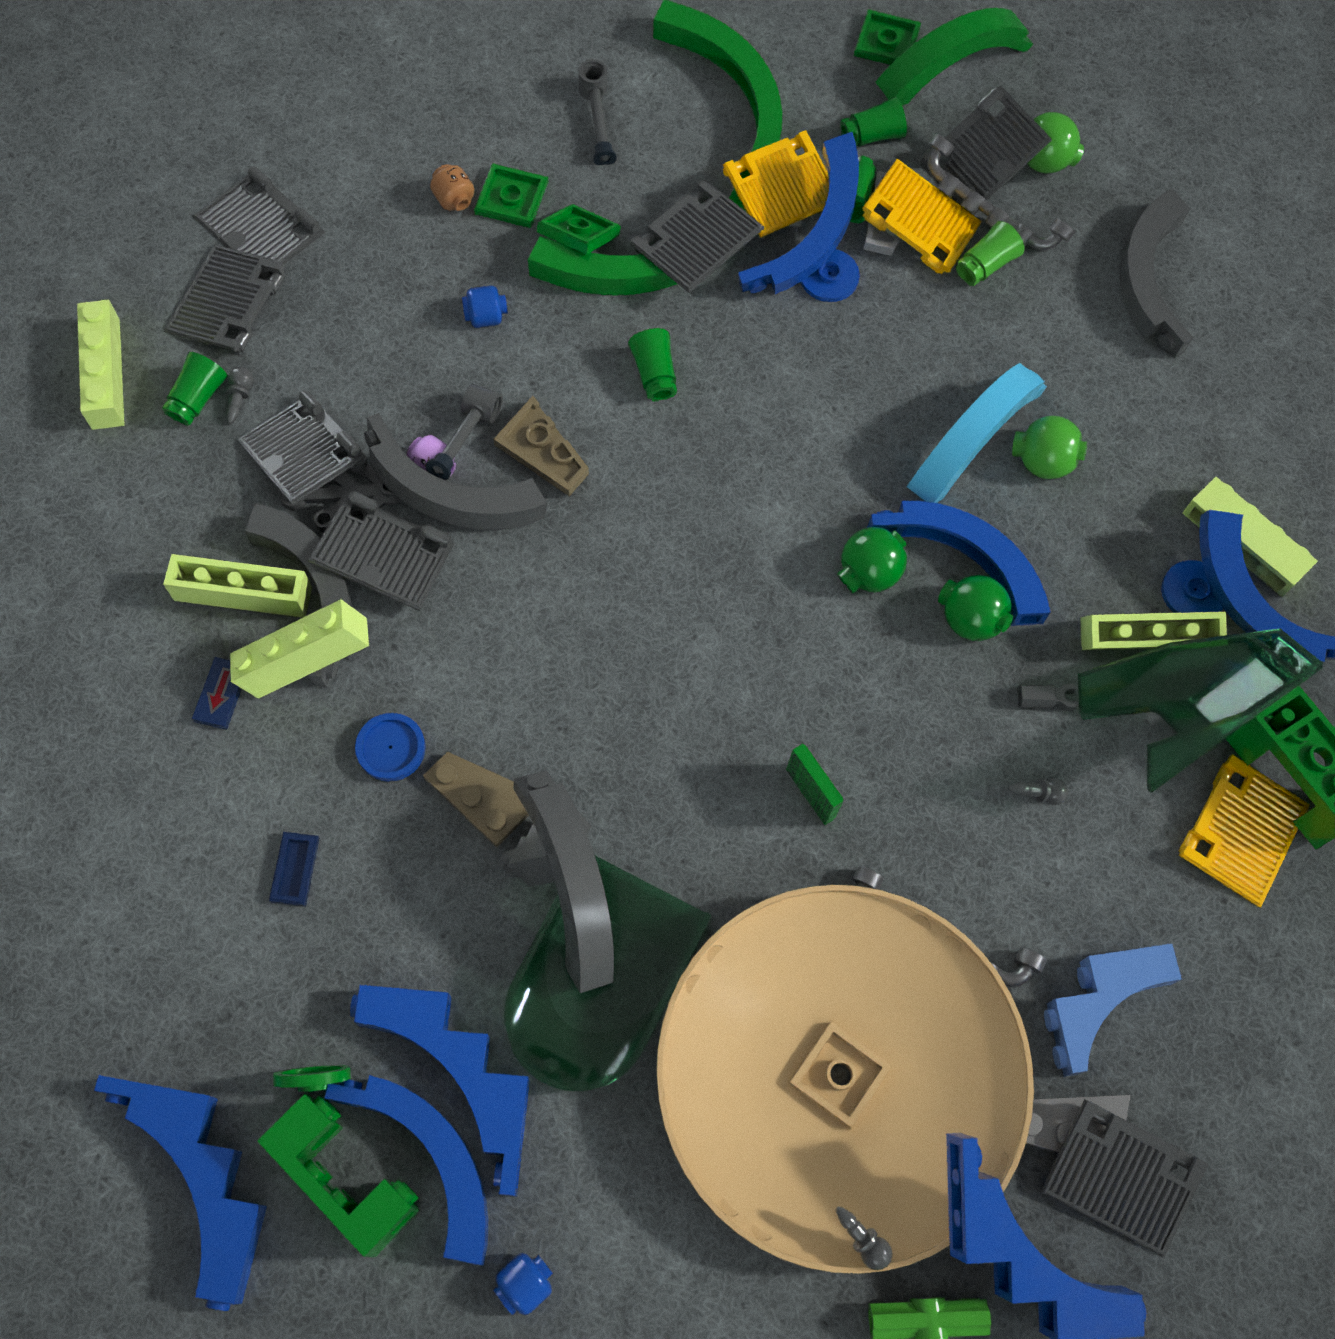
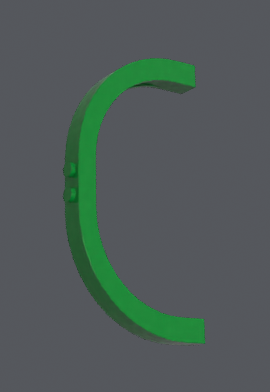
M663 0L653 19V38L701 55L723 69L738 84L748 99L756 123L757 136L751 152L780 141L782 132L781 98L774 77L761 55L739 33L723 22L693 8L669 0ZM747 169L746 171L741 172L740 175L743 179L747 176H750V173ZM733 188L729 199L746 212L735 188ZM539 236L528 257L529 276L584 293L614 296L635 295L661 290L677 284L642 254L618 256L591 252L586 255L562 243Z

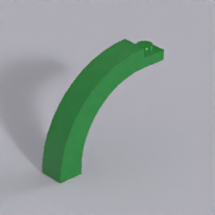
M987 8L973 11L941 25L918 40L901 54L881 74L875 83L888 100L896 96L904 106L934 77L968 55L992 47H1009L1025 52L1030 49L1033 43L1027 37L1029 33L1027 28L1012 10Z

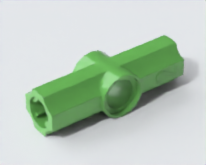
M932 1297L927 1299L910 1298V1302L868 1303L871 1339H948V1337L990 1335L991 1316L987 1299L945 1300L944 1297Z

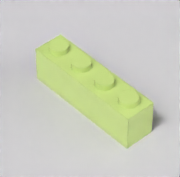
M110 300L77 303L81 413L92 430L124 426L120 319Z
M1215 477L1196 495L1183 511V514L1199 528L1201 514L1208 510L1242 514L1241 545L1246 567L1281 597L1318 562L1306 548L1299 546L1285 534L1282 528L1274 525L1254 505L1246 502L1234 492L1230 485L1222 482L1218 477Z
M171 554L163 583L174 601L295 617L306 616L312 586L305 571Z
M340 599L230 653L231 682L259 699L368 647L367 618Z
M1226 612L1089 615L1080 618L1082 650L1203 648L1227 645Z

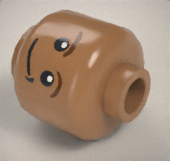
M445 164L437 168L432 175L430 189L443 209L462 211L470 205L475 188L461 167Z

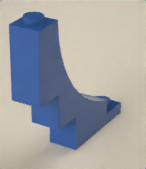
M360 985L358 995H353L350 1006V1016L355 1017L354 1023L359 1027L380 1030L412 1042L428 1052L448 1070L465 1094L473 1111L480 1132L483 1152L485 1154L503 1156V1163L496 1162L494 1186L500 1187L499 1194L502 1196L517 1197L530 1084L529 1077L486 1073L490 1037L488 1034L447 1030L452 999L449 993Z
M99 1075L94 1091L107 1094L105 1102L128 1106L125 1119L142 1128L167 1151L180 1169L190 1189L197 1210L201 1237L200 1275L195 1297L207 1299L205 1307L222 1311H229L231 1304H242L267 1206L230 1199L242 1152L206 1144L218 1099L209 1095Z
M946 1133L950 1256L965 1264L994 1263L995 1294L1012 1304L1038 1302L1039 1332L1051 1339H1116L1144 1336L1146 1308L1143 1302V1295L1124 1286L1086 1283L1071 1278L1056 1268L1025 1236L1007 1204L999 1179L979 1172L978 1168L982 1163V1153L978 1145V1139L963 1133Z

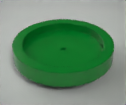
M325 1065L282 1070L273 1073V1086L281 1088L297 1087L298 1092L325 1090L328 1084L351 1079V1067L348 1065Z

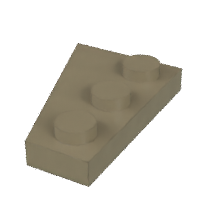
M534 396L526 402L494 438V445L569 497L589 475L588 466L569 441L562 437L556 429L555 423L549 416H546Z
M450 752L441 757L423 775L424 779L496 848L529 816L513 789L514 781Z

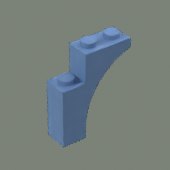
M1173 944L1092 955L1080 961L1081 967L1077 969V978L1080 987L1086 989L1087 994L1056 998L1047 1003L1048 1009L1044 1011L1046 1028L1049 1032L1054 1033L1056 1046L1052 1050L1054 1063L1058 1069H1062L1064 1077L1079 1075L1088 1070L1090 1050L1096 1033L1105 1018L1120 1002L1134 993L1155 987L1172 985L1182 980Z

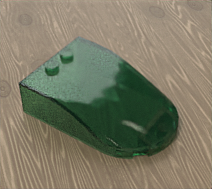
M597 856L595 858L605 891L613 937V983L579 993L565 968V931L560 900L557 894L511 982L504 1007V1024L512 1047L511 1049L517 1060L526 1071L542 1083L566 1091H588L603 1087L619 1079L634 1066L662 1019L679 979L695 956L714 918L706 911L703 912Z

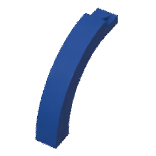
M853 132L823 142L822 154L828 171L829 192L825 207L814 228L796 247L786 254L767 263L738 272L742 292L750 291V293H757L766 289L768 284H772L775 294L787 290L814 273L837 248L850 223L857 194L859 161Z
M902 501L898 513L883 510L876 514H871L867 528L881 527L887 529L890 533L895 530L901 537H917L938 541L961 551L974 560L1008 592L1011 600L1010 614L1013 615L1011 626L1043 624L1051 613L1046 593L1033 566L1010 539L984 520L951 506L925 501Z
M1208 510L1201 514L1199 539L1203 567L1216 598L1231 619L1249 636L1280 654L1314 664L1325 662V656L1328 659L1335 660V636L1316 633L1290 622L1267 603L1253 584L1242 552L1241 528L1243 515L1216 510Z
M369 1075L366 1090H361L363 1083L353 1080L340 1082L339 1085L328 1084L324 1097L328 1101L364 1108L389 1116L403 1124L423 1143L439 1170L447 1198L448 1233L443 1257L484 1265L488 1245V1213L483 1183L467 1145L450 1122L420 1096L407 1088L385 1079Z

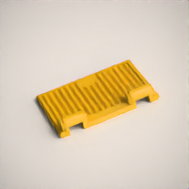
M806 130L798 133L790 140L787 137L745 154L736 162L730 160L723 164V174L729 177L746 212L764 226V229L758 233L760 238L823 211L829 192L828 172ZM803 148L805 153L797 156L795 150ZM748 169L750 176L742 179L740 173Z
M896 159L862 208L865 212L862 216L867 222L879 231L882 230L884 232L886 228L920 252L922 254L920 257L921 262L938 274H942L944 271H951L982 222L899 159ZM878 203L890 211L886 219L874 211ZM936 246L948 254L943 262L932 254Z
M1231 754L1228 760L1221 765L1212 783L1213 790L1194 827L1188 831L1178 852H1180V857L1261 908L1298 831L1293 821L1306 813L1310 804L1252 766H1247L1244 761ZM1237 772L1245 778L1240 789L1229 782L1233 773ZM1200 840H1204L1211 845L1206 857L1196 851Z

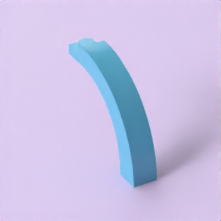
M1021 363L1006 371L978 397L952 426L916 472L907 488L925 502L938 503L941 501L992 436L1018 410L1038 398L1047 387L1043 384L1045 381L1037 373L1027 369Z

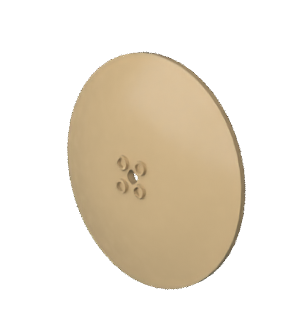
M849 885L813 886L779 894L741 912L706 941L680 977L667 1007L658 1046L657 1086L661 1114L672 1150L685 1176L714 1214L735 1233L765 1252L806 1268L834 1273L860 1274L887 1271L933 1256L950 1246L946 1133H963L978 1139V1145L982 1153V1163L978 1168L979 1172L998 1178L1003 1192L1018 1167L1027 1142L1034 1097L1033 1065L1022 1018L1011 993L983 952L950 922L920 904L882 890ZM841 1064L848 1068L851 1075L848 1084L838 1085L832 1080L830 1073L834 1065ZM837 1207H843L853 1213L856 1220H859L866 1229L873 1228L877 1232V1237L885 1239L890 1244L892 1260L886 1268L873 1270L864 1264L861 1252H857L853 1248L855 1240L839 1221L836 1213Z

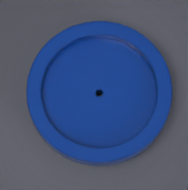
M835 249L830 257L814 273L800 283L803 289L815 299L825 302L841 301L849 297L856 290L860 277L859 268L851 256Z
M1197 560L1182 561L1172 566L1162 580L1161 592L1166 605L1173 613L1221 612L1223 610L1207 579L1203 562Z
M385 713L369 720L359 731L355 743L356 757L363 770L371 777L381 781H398L414 773L422 763L426 750L425 739L417 723L411 718L398 713Z

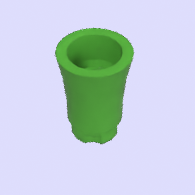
M997 221L988 233L958 261L956 271L969 286H975L1007 263L1022 256L1024 253L1023 240L1016 229L1004 221Z

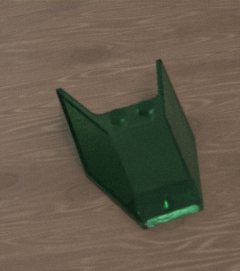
M1281 628L1170 642L1078 673L1079 714L1082 720L1153 712L1160 715L1178 733L1177 735L1147 745V790L1152 793L1225 742L1323 669V662Z

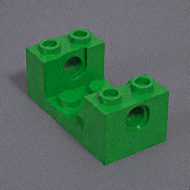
M1299 686L1251 717L1230 734L1226 740L1247 766L1268 751H1271L1315 805V807L1294 820L1293 823L1314 849L1317 850L1335 838V727ZM1313 753L1319 754L1324 759L1325 766L1320 765L1315 760Z
M304 1094L257 1141L363 1257H376L420 1211L415 1205L419 1197L404 1181L401 1182L400 1180L390 1183L387 1179H383L360 1204L345 1189L340 1190L338 1187L334 1189L329 1184V1181L333 1178L331 1173L319 1161L314 1162L312 1159L343 1129L337 1122L342 1115L328 1100H324L321 1096L313 1099Z

